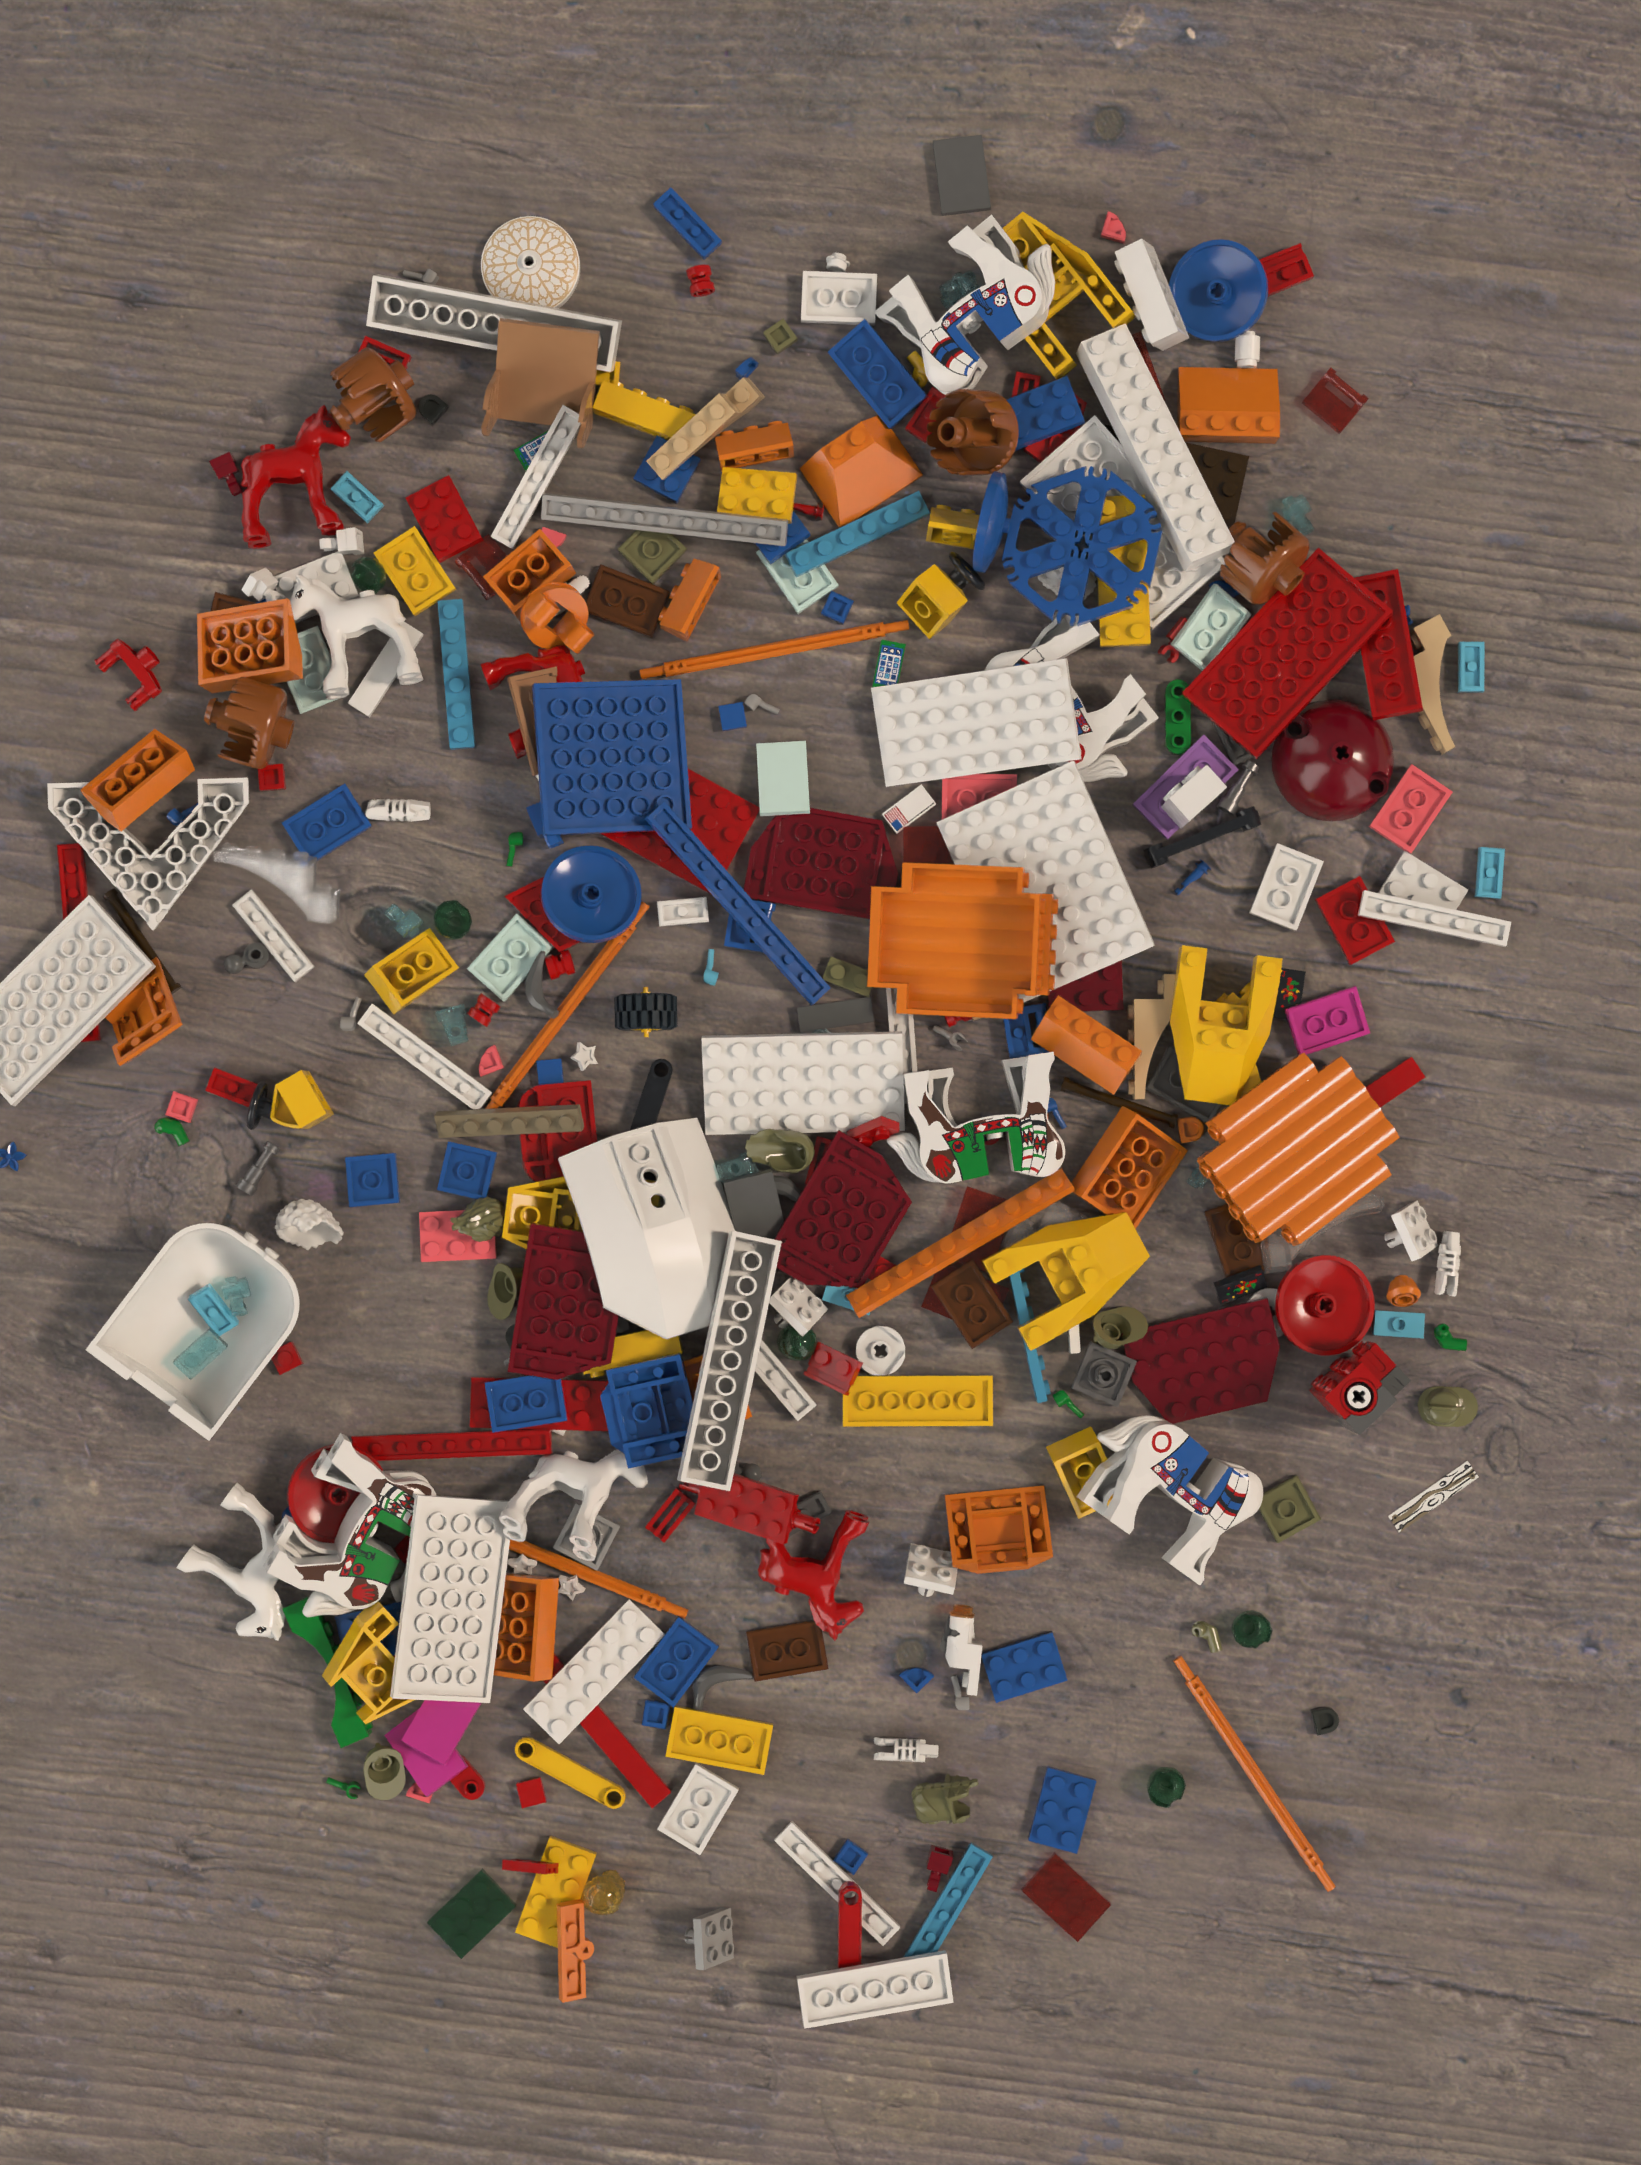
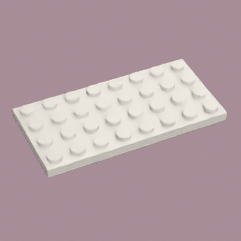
M1095 415L1020 481L1025 490L1029 488L1037 494L1031 488V485L1087 466L1086 477L1088 476L1089 468L1092 466L1094 467L1093 475L1095 477H1100L1104 468L1107 470L1106 480H1108L1111 470L1139 495L1145 494L1122 445ZM1072 482L1051 489L1047 494V498L1074 521L1081 486L1076 482ZM1111 489L1107 492L1106 496H1121L1123 494L1116 489ZM1157 517L1149 521L1152 525L1160 523ZM1162 526L1159 530H1162L1160 546L1151 587L1149 588L1151 630L1157 627L1220 571L1221 564L1226 566L1224 558L1221 556L1184 572ZM1085 534L1081 543L1076 544L1081 552H1083L1084 548L1089 547L1085 543Z
M1067 658L871 688L886 787L1082 759Z
M88 895L0 983V1093L12 1106H16L156 967L93 896Z
M902 1031L702 1036L705 1135L757 1134L765 1129H781L785 1131L791 1129L801 1133L837 1132L838 1130L847 1132L880 1116L899 1122L900 1131H905Z
M415 1494L390 1693L391 1698L490 1703L510 1538L504 1535L503 1529L505 1525L500 1522L499 1516L506 1509L509 1501Z

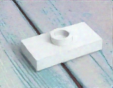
M707 897L657 901L659 927L709 922Z

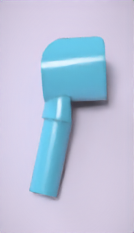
M708 949V959L703 980L705 983L715 986L719 973L712 971L714 949Z

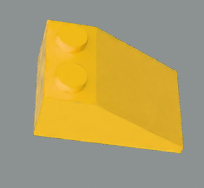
M937 505L936 508L931 507L926 541L974 549L980 515H976V511L970 509H961V512L953 511L951 507L946 505Z
M428 928L373 965L365 973V977L395 1015L455 972L459 967L432 930Z
M1090 1426L1046 1447L1078 1519L1095 1512L1093 1508L1076 1496L1098 1465L1107 1460L1102 1446ZM1112 1494V1496L1109 1498L1108 1503H1107V1506L1109 1505L1111 1499L1113 1498V1494Z

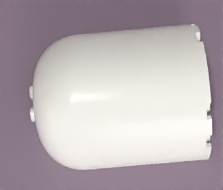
M215 1223L192 1225L173 1235L86 1349L87 1352L126 1380L132 1378L169 1405L170 1409L168 1411L208 1441H210L289 1336L296 1324L300 1309L298 1288L292 1275L277 1260L279 1254L269 1247H266V1249L257 1244L259 1240L249 1232L242 1234L230 1227ZM209 1283L239 1320L237 1326L219 1337L215 1335L188 1300L189 1295Z

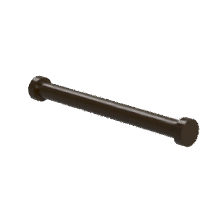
M115 888L109 890L103 895L105 901L108 900L145 955L150 960L155 957L159 959L171 994L175 993L181 988V985L174 981L118 898L117 890Z
M1068 1077L1063 1079L1060 1091L1065 1092L1068 1090L1119 1108L1124 1106L1137 1114L1167 1123L1171 1128L1175 1127L1178 1118L1176 1113L1171 1115L1069 1081Z

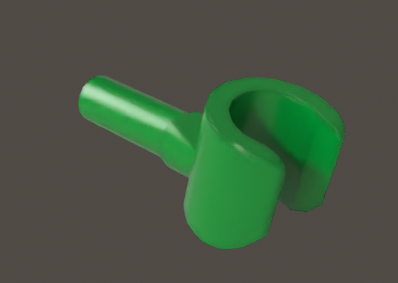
M513 832L509 835V854L506 866L512 867L516 851L515 846H523L522 832Z
M1060 1390L1053 1394V1398L1059 1408L1067 1404L1068 1408L1080 1419L1084 1416V1413L1073 1404L1065 1391Z
M330 1777L326 1781L327 1784L346 1791L348 1798H358V1795L349 1791L352 1787L361 1789L358 1782L352 1781L347 1784Z

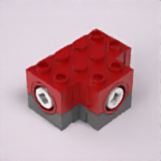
M1361 1341L1352 1349L1353 1355L1350 1358L1344 1357L1342 1359L1338 1357L1329 1366L1331 1370L1325 1376L1320 1374L1311 1382L1313 1387L1309 1390L1342 1427L1358 1435L1364 1432L1395 1403L1397 1399L1394 1396L1411 1382L1376 1343L1370 1341L1366 1343Z

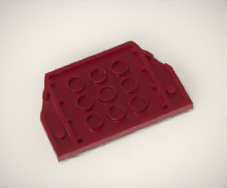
M810 808V814L775 815L751 847L744 891L754 900L870 920L871 886L896 887L898 871L883 821Z
M840 1130L836 1132L774 1240L782 1241L776 1268L806 1285L845 1286L851 1288H859L864 1285L912 1203L881 1154Z
M531 1222L508 1372L558 1380L575 1373L610 1364L612 1362L619 1315L603 1308L596 1274L583 1231Z
M1267 1297L1150 1325L1143 1338L1124 1344L1126 1356L1137 1361L1131 1375L1133 1383L1163 1418L1172 1424L1267 1402L1280 1348Z

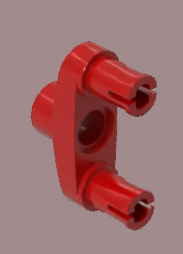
M117 638L110 644V648L99 658L95 659L94 662L96 665H100L99 669L104 673L120 659L127 664L141 682V687L125 699L128 704H131L130 707L137 711L151 697L154 699L162 692L161 686L152 671L160 663V660L149 647L144 646L136 652L124 641Z

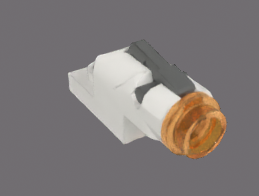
M954 1604L945 1625L940 1649L946 1653L945 1657L949 1667L968 1669V1672H963L962 1687L966 1688L967 1695L977 1696L982 1643L972 1641V1638L975 1639V1613H973L972 1606Z

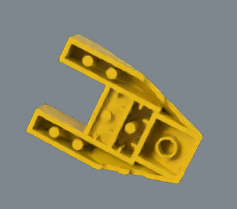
M1023 211L1002 228L1018 248L1023 266L1027 270L1029 255L1044 244H1048L1051 247V264L1055 277V290L1045 322L1083 291L1112 328L1125 323L1127 325L1136 318L1134 312L1087 252L1073 245L1070 241L1059 236ZM1044 322L1040 328L1027 336L1025 340L1058 380L1076 367L1077 364Z
M1182 945L1179 947L1170 1027L1174 1039L1184 1099L1230 1105L1239 1099L1270 1035L1283 958L1255 956L1253 958L1248 1005H1234L1201 1000L1207 948Z
M560 1177L509 1187L502 1238L527 1249L531 1222L582 1230L565 1178ZM645 1179V1181L648 1182V1183H654V1182H656V1181H654V1180H646V1179ZM660 1195L651 1197L653 1206H660Z
M1127 1212L1047 1225L983 1259L982 1262L993 1283H997L1039 1261L1061 1304L1017 1327L1028 1349L1032 1351L1095 1315L1143 1265L1150 1255Z

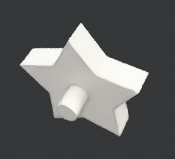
M581 1042L577 1043L576 1053L570 1058L578 1062L581 1071H584L589 1064H598L594 1057L596 1046L586 1047Z
M521 1554L518 1558L508 1559V1565L514 1568V1574L523 1572L532 1575V1568L537 1566V1560L528 1559Z
M563 1575L559 1576L561 1587L558 1593L566 1594L573 1601L576 1594L585 1591L586 1588L578 1583L577 1575L570 1578Z

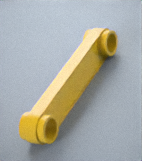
M522 1737L517 1741L515 1754L520 1760L608 1808L617 1809L624 1804L626 1792L620 1785L532 1737ZM522 1743L530 1744L533 1752L524 1754L520 1750V1745ZM611 1791L618 1792L621 1800L618 1802L610 1801L608 1793Z

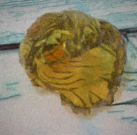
M610 1869L606 1872L604 1871L602 1873L603 1876L592 1878V1881H588L584 1886L585 1891L581 1900L590 1912L597 1915H609L618 1911L626 1892L623 1878L620 1877L616 1870Z

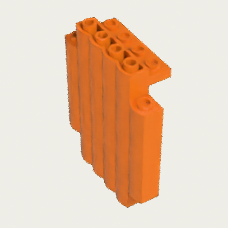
M902 862L901 887L871 886L867 987L897 988L896 1013L1018 1019V1014H1023L1024 999H1019V994H1025V996L1049 995L1050 990H1054L1055 975H1050L1051 965L1056 963V950H1052V940L1057 939V925L1053 924V914H1058V899H1054V894L1024 893V888H1029V873H1025V867Z
M1303 1052L1205 1123L1208 1127L1209 1135L1220 1144L1199 1156L1197 1162L1199 1163V1170L1202 1175L1207 1179L1209 1178L1214 1184L1215 1193L1219 1198L1226 1201L1230 1214L1236 1220L1239 1219L1243 1225L1245 1235L1250 1240H1254L1255 1243L1263 1241L1280 1228L1284 1240L1296 1246L1304 1242L1392 1175L1387 1165L1377 1154L1400 1137L1394 1126L1384 1116L1381 1108L1370 1097L1366 1087L1356 1077L1351 1066L1342 1056L1332 1060L1317 1071L1313 1062Z

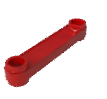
M852 1881L843 1883L838 1893V1969L861 1965L862 1893L860 1887ZM849 1891L856 1892L855 1896L851 1898H846L844 1895Z

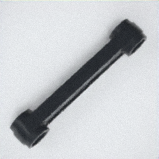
M1254 806L1236 813L1237 818L1165 847L1162 843L1151 846L1144 850V856L1151 869L1169 862L1168 857L1240 828L1245 832L1262 825L1259 813Z
M657 1059L652 1063L630 1131L657 1122L673 1074V1067L666 1059ZM659 1063H665L668 1066V1073L664 1077H658L655 1074V1067Z

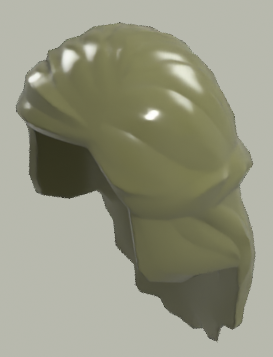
M765 1129L751 1135L750 1140H746L745 1149L747 1157H750L752 1162L768 1165L778 1172L797 1173L805 1170L814 1157V1146L810 1138L801 1132L792 1131L791 1129L787 1131Z

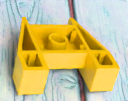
M379 1601L365 1608L356 1616L322 1674V1677L331 1687L342 1677L366 1704L356 1714L365 1724L414 1701L412 1699H393L390 1697L395 1657L380 1641L399 1623Z

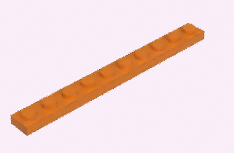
M1060 1168L1055 1173L1043 1178L847 1294L846 1297L857 1316L861 1318L1074 1192L1075 1189L1062 1168Z

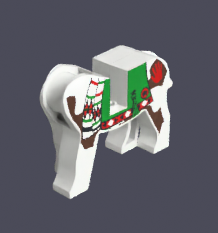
M1054 1052L1001 1061L1016 1114L987 1116L960 1125L955 1123L948 1107V1090L954 1076L953 1067L903 1074L908 1110L918 1129L920 1144L911 1133L893 1134L886 1139L887 1143L898 1153L908 1170L917 1177L929 1182L954 1183L989 1175L983 1135H986L988 1140L1003 1137V1132H1005L1012 1172L1034 1177H1045L1055 1173L1064 1161L1065 1146L1063 1140L1047 1118L1050 1095L1049 1072L1055 1059Z
M340 1433L330 1452L323 1449L311 1469L316 1478L361 1492L346 1513L338 1530L335 1543H323L309 1538L297 1527L292 1517L285 1514L273 1535L276 1545L263 1565L268 1574L301 1590L315 1591L311 1593L302 1610L303 1615L308 1618L320 1615L346 1614L356 1609L368 1608L377 1603L383 1596L400 1562L390 1545L372 1537L377 1530V1522L379 1521L410 1537L415 1494L437 1496L423 1475L415 1471H382L367 1456L356 1451L348 1437ZM285 1550L293 1554L295 1557H292L289 1554H287Z

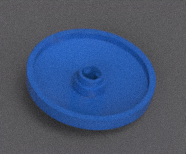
M1224 239L1203 242L1190 249L1178 261L1169 281L1170 290L1187 332L1196 338L1210 342L1232 340L1247 332L1260 318L1268 297L1267 275L1260 260L1242 244Z
M994 471L985 492L973 552V570L977 572H986L997 553L1003 533L1008 534L1011 519L1007 518L1008 487L1006 474Z
M580 846L562 853L547 869L541 888L543 909L553 926L567 937L586 943L609 941L624 933L634 922L642 897L639 878L629 862L618 853L600 846Z

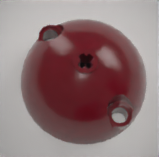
M1324 700L1309 704L1289 724L1296 725L1299 728V735L1291 736L1288 733L1287 726L1275 739L1271 757L1275 783L1287 802L1308 817L1323 821L1351 819L1374 806L1388 791V784L1394 765V754L1390 737L1383 724L1379 720L1373 721L1372 713L1358 704L1343 700ZM1342 749L1344 757L1338 759L1336 757L1338 755L1337 751ZM1370 782H1377L1380 785L1381 791L1379 794L1370 791Z

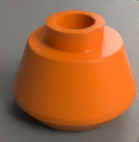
M1399 1275L1390 1282L1386 1297L1394 1306L1407 1307L1418 1301L1421 1291L1412 1278L1406 1275Z

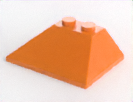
M878 415L861 421L822 447L800 468L801 473L839 528L858 520L923 476L894 431L889 429Z
M157 957L151 960L156 967L105 1017L112 1024L118 1041L117 1044L112 1046L117 1064L120 1066L140 1056L183 1025Z
M1044 1486L945 1495L953 1567L982 1574L1029 1569L1053 1558Z

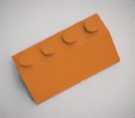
M154 729L80 791L105 821L119 831H123L195 771V768L186 749Z
M1059 995L1044 1015L1031 1038L1033 1042L1048 1052H1054V1056L1113 1095L1142 1055L1140 1049Z

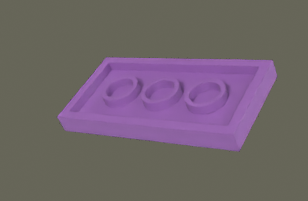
M1205 735L1193 744L1132 804L1166 840L1179 829L1177 824L1161 808L1165 803L1163 798L1178 783L1183 786L1182 781L1197 766L1202 769L1208 765L1224 784L1239 770Z

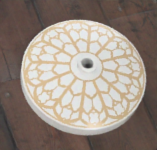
M525 216L510 220L493 232L483 249L481 273L486 289L491 296L560 308L569 300L577 287L580 277V258L574 241L561 226L546 218ZM528 261L534 262L530 266L526 265V262Z

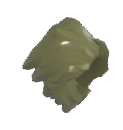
M486 1197L473 1200L459 1217L451 1218L450 1221L454 1223L452 1230H458L459 1233L471 1236L473 1240L478 1242L488 1241L494 1236H500L503 1233L506 1208L503 1202L495 1198Z

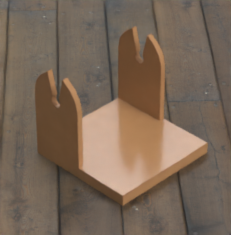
M500 318L496 370L486 388L482 410H487L481 426L483 436L490 435L497 419L552 425L562 405L579 414L578 422L581 423V427L577 436V447L583 449L593 424L594 411L592 407L595 399L600 331Z

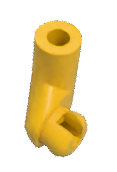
M915 350L907 357V360L914 367L912 377L922 388L927 384L928 378L925 374L923 358Z

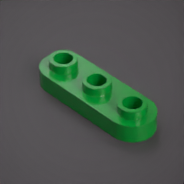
M1179 679L1171 681L1165 689V746L1174 755L1185 753L1191 744V702L1183 694L1181 696L1174 694L1175 688H1180L1183 692L1189 685ZM1176 712L1181 713L1183 719L1177 721L1174 718V714ZM1180 737L1183 740V744L1176 745L1174 739Z

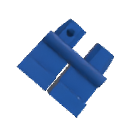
M540 802L526 807L537 836L544 838L550 849L564 844L561 835L543 836Z

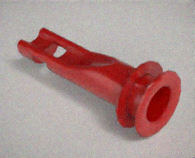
M794 503L793 510L815 516V519L821 517L822 520L824 504L823 507H819V503L817 506Z

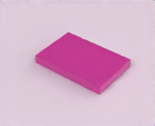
M1351 986L1284 1009L1298 1055L1303 1052L1307 1055L1370 1034L1356 986Z
M424 1700L401 1741L446 1766L481 1703Z
M416 1710L384 1736L393 1749L401 1753L403 1764L424 1795L429 1797L466 1769L468 1765L456 1748L446 1766L401 1741L418 1712Z

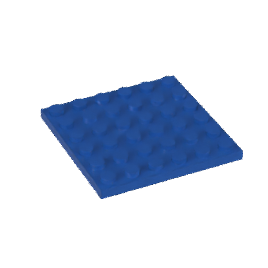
M681 679L534 683L532 685L543 836L655 831L645 818L664 801L686 826L692 829Z

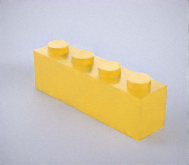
M610 380V382L602 381L592 407L596 415L653 436L658 435L667 441L696 415L693 414L694 411L686 406L674 407L670 405V401L664 398L656 397V399L647 397L646 392L633 388V391L623 388L624 385L615 380Z
M648 1330L616 1336L612 1362L584 1371L583 1373L584 1375L590 1373V1377L593 1378L605 1375V1370L676 1353L682 1354L683 1349L680 1335L666 1340Z

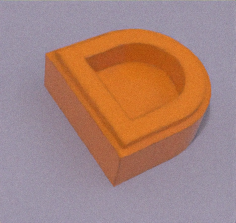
M1196 1117L1177 1119L1180 1144L1197 1141L1202 1137L1204 1125L1201 1120Z

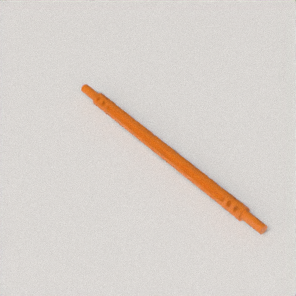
M908 620L887 624L879 622L664 662V665L640 669L641 679L662 675L671 677L885 637V634L909 630Z
M641 901L639 911L631 926L624 933L607 942L557 1008L559 1015L555 1019L550 1018L492 1094L490 1097L491 1101L485 1109H496L504 1105L637 929L635 927L649 909L646 903Z
M510 1539L509 1549L573 1576L577 1575L578 1578L630 1598L642 1605H647L661 1612L664 1610L683 1619L687 1616L688 1609L666 1601V1597H661L656 1593H651L648 1590L596 1571L527 1541L518 1542Z
M1181 1655L1175 1658L1173 1662L1185 1678L1186 1686L1190 1689L1196 1701L1200 1704L1297 1849L1299 1855L1309 1867V1870L1315 1872L1327 1892L1333 1890L1336 1886L1323 1868L1324 1863L1320 1860L1312 1845L1308 1842L1198 1675L1193 1674Z

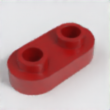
M461 1755L468 1767L451 1779L450 1782L464 1798L476 1800L481 1797L485 1790V1781L471 1763ZM470 1783L476 1786V1790L473 1792L468 1790L467 1786Z

